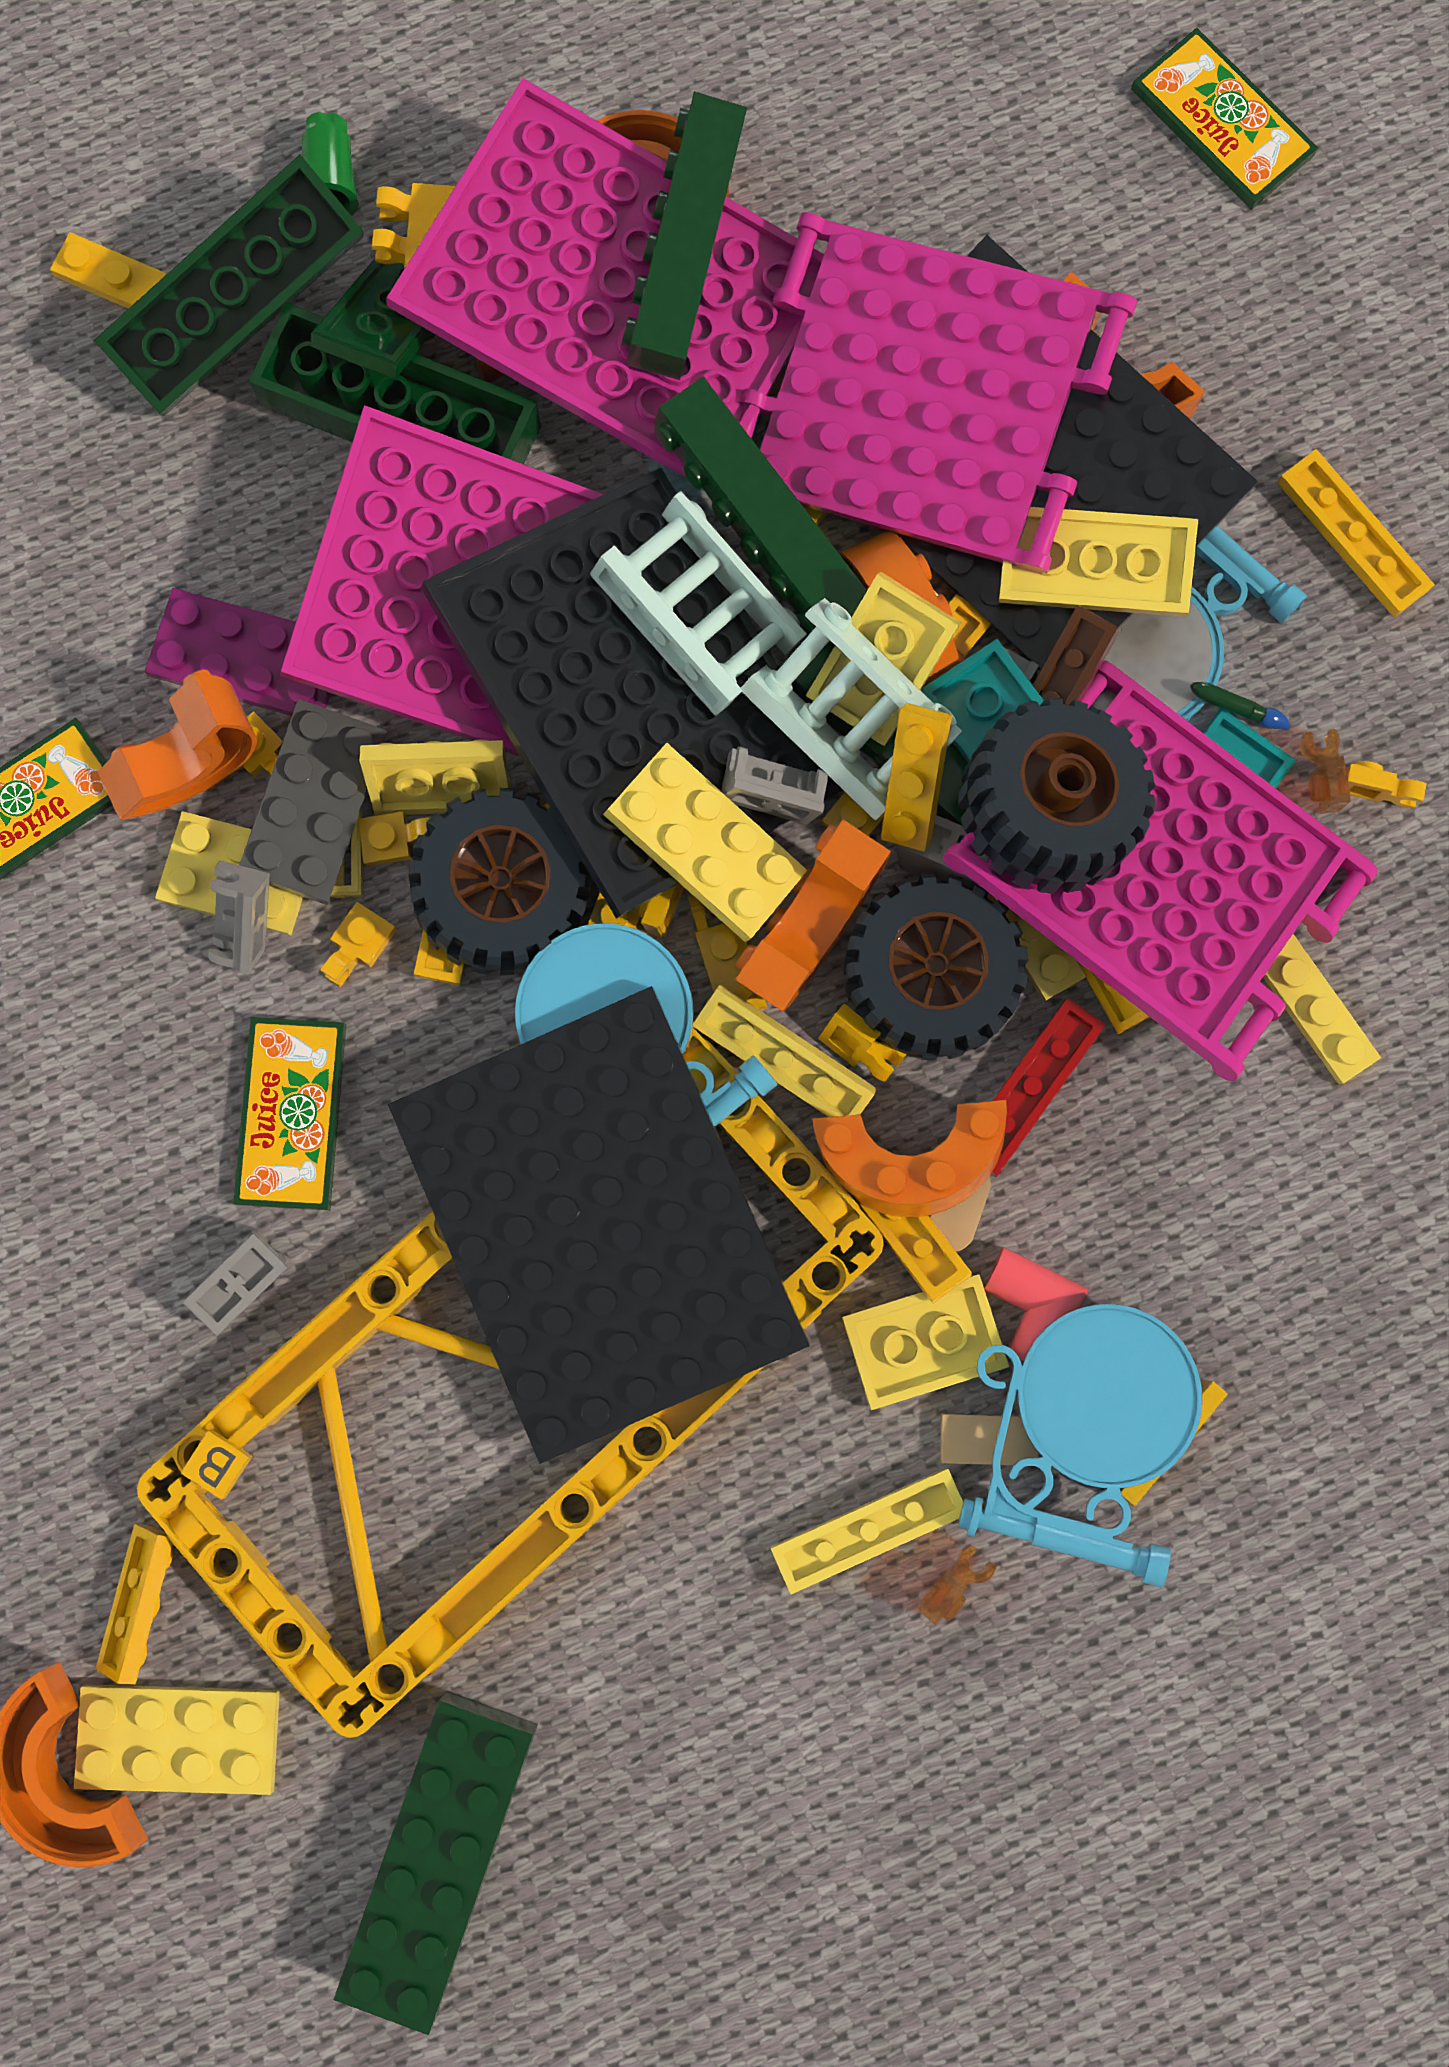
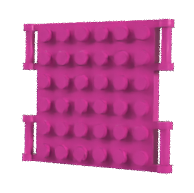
M801 213L796 228L800 233L782 287L776 288L772 304L783 311L804 317L777 399L753 389H743L739 403L743 404L740 421L750 404L759 407L746 430L747 434L752 438L759 413L771 416L760 451L803 507L1003 563L1004 560L1022 569L1047 574L1052 558L1048 555L1067 498L1073 497L1078 483L1075 479L1063 474L1044 472L1071 388L1099 395L1107 394L1112 380L1109 372L1126 320L1133 316L1137 299L1126 293H1108L827 221L813 213ZM816 239L828 242L811 296L807 297L800 295L799 291ZM1096 312L1109 314L1091 369H1079L1078 366ZM1037 490L1049 493L1031 550L1019 549L1018 546L1028 519L1027 515L1030 507L1033 505Z
M1104 660L1081 702L1087 703V709H1089L1103 690L1109 689L1117 695L1104 712L1113 716L1110 721L1119 729L1124 725L1133 735L1130 739L1135 748L1141 746L1148 758L1144 768L1153 772L1155 788L1149 794L1154 795L1156 803L1154 814L1149 818L1150 826L1145 836L1137 843L1130 854L1103 880L1093 886L1086 884L1080 891L1070 893L1064 892L1062 886L1054 894L1042 893L1037 891V884L1031 883L1027 888H1023L1012 883L1014 876L1004 871L999 875L989 867L993 862L991 859L986 863L975 854L976 851L971 845L975 839L973 832L966 834L959 844H952L944 854L943 859L950 869L960 874H966L1212 1064V1069L1218 1076L1228 1081H1236L1245 1068L1244 1059L1270 1021H1277L1286 1008L1284 1001L1260 982L1301 922L1307 926L1308 933L1314 939L1323 943L1331 942L1339 930L1338 922L1362 887L1371 884L1378 873V869L1369 859L1112 663ZM1342 867L1346 870L1347 877L1323 911L1314 903L1338 868ZM1249 1001L1255 1011L1227 1049L1218 1041L1245 1002Z

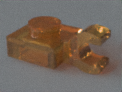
M1330 729L1325 734L1326 748H1319L1314 744L1312 731L1306 732L1300 739L1302 754L1316 765V768L1313 770L1314 774H1311L1309 777V793L1312 801L1319 803L1320 814L1339 812L1351 802L1344 756L1339 757L1338 754L1340 737L1336 729Z
M971 1543L961 1549L955 1564L950 1570L947 1569L917 1605L919 1611L934 1625L942 1617L949 1621L958 1613L966 1601L962 1594L968 1588L967 1584L986 1582L995 1573L997 1566L991 1561L986 1563L980 1571H972L969 1568V1559L977 1550Z

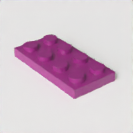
M172 588L144 671L148 677L182 686L184 678L189 674L199 670H209L211 675L222 677L231 683L240 702L290 716L293 714L298 699L327 708L331 696L330 692L280 676L296 621Z

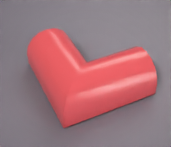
M1005 1247L1001 1248L983 1286L985 1292L1024 1310L1023 1316L1008 1345L1018 1355L1021 1363H1023L1030 1346L1038 1335L1058 1318L1080 1309L1089 1291L1088 1288Z

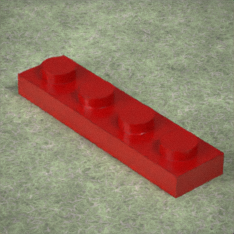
M1069 997L1061 1004L992 1100H1006L1007 1107L1003 1147L998 1162L991 1173L994 1177H997L1106 1026L1103 1021Z

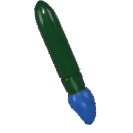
M1193 682L1190 685L1191 692L1196 697L1236 715L1258 722L1264 728L1287 730L1290 727L1288 718L1275 708L1263 707L1256 702L1211 683Z

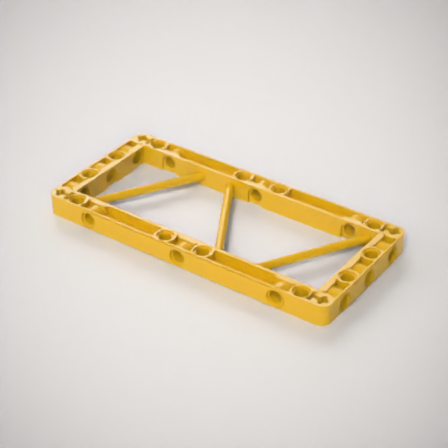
M692 1027L690 1039L683 1055L686 1062L696 1061L704 1064L711 1070L715 1084L712 1093H715L728 1081L731 1083L735 1080L738 1072L710 1042L702 1038ZM690 1069L699 1092L702 1094L707 1085L706 1078L700 1070ZM757 1095L745 1102V1108L741 1113L727 1116L718 1126L751 1157L759 1167V1171L790 1205L816 1228L826 1243L783 1282L801 1325L805 1329L822 1313L821 1310L879 1257L884 1245L883 1236L873 1222L862 1212L851 1195L762 1098ZM789 1162H802L808 1168L809 1180L802 1186H792L783 1178L782 1170ZM432 1211L220 1401L204 1420L154 1463L139 1479L137 1494L142 1505L164 1529L171 1542L300 1694L316 1708L338 1734L348 1738L358 1737L373 1726L424 1677L430 1676L763 1367L628 1425L387 1647L335 1369L378 1331L499 1369L490 1346L396 1316L425 1289L423 1285L436 1272L448 1263H454ZM854 1232L858 1236L867 1233L872 1238L868 1244L872 1252L869 1256L860 1252L849 1260L848 1263L856 1267L849 1274L843 1261L831 1254L830 1251L834 1247H838L842 1255L853 1244V1240L850 1238L851 1233ZM829 1263L836 1268L839 1279L833 1289L822 1290L814 1284L812 1273L816 1265ZM388 1276L394 1281L396 1292L391 1301L383 1304L375 1297L374 1287L379 1279ZM317 1386L319 1387L370 1664L363 1670L359 1667L356 1670L352 1668L330 1642L333 1637L296 1593L290 1595L267 1568L270 1563L233 1520L228 1522L205 1496L207 1490L184 1476L178 1478L169 1486L168 1492L170 1495L161 1497L158 1493L162 1487L160 1480L173 1477L183 1470L193 1454L195 1445L203 1439L208 1430L217 1432L243 1449L254 1436L266 1427L276 1424ZM642 1427H652L659 1432L662 1443L658 1451L646 1454L637 1448L634 1438L636 1432ZM569 1494L582 1495L588 1502V1515L580 1520L568 1517L563 1509V1502L566 1496ZM223 1548L231 1549L238 1558V1566L234 1573L224 1571L219 1564V1554ZM284 1623H292L299 1627L302 1633V1641L299 1647H292L284 1642L281 1634ZM393 1664L402 1670L404 1674L403 1686L394 1688L384 1682L381 1673L383 1665ZM369 1691L375 1699L361 1712L360 1716L358 1715L353 1719L349 1718L346 1712L350 1706L356 1704Z

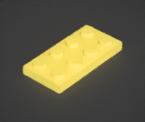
M1030 507L1027 515L1028 519L1018 546L1019 549L1031 550L1044 508ZM1064 509L1048 555L1052 558L1048 573L1032 572L1013 566L1012 563L1003 560L999 603L1076 608L1077 605H1080L1090 610L1187 617L1190 607L1198 519Z
M668 743L659 750L603 814L744 942H747L755 935L808 871Z
M85 1684L80 1689L74 1789L271 1795L274 1792L280 1690Z

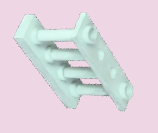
M680 491L673 497L662 513V516L668 522L664 528L630 556L623 555L614 545L600 557L590 575L710 711L717 716L743 691L737 684L736 678L775 644L786 655L806 633L800 627L796 615L776 600L711 526L702 508L697 503L689 501ZM682 538L700 560L662 592L654 591L641 576V571ZM713 573L732 595L693 628L686 627L673 612V607ZM745 609L762 628V631L726 663H718L707 651L704 643Z
M824 598L805 614L816 626L815 629L778 671L771 670L766 665L753 674L741 689L767 717L876 821L885 812L893 756L880 769H873L860 756L859 749L898 708H902L906 703L952 715L947 747L962 731L955 725L956 719L946 707L938 703L934 704L851 624L852 618L843 607L833 602L830 603ZM831 641L850 659V662L812 704L805 703L792 690L791 683L823 647ZM865 674L885 694L846 736H839L826 723L825 716Z

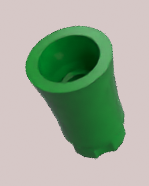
M313 113L306 118V130L302 135V157L352 216L358 210L359 202L353 178L351 139L347 133V122L336 113Z

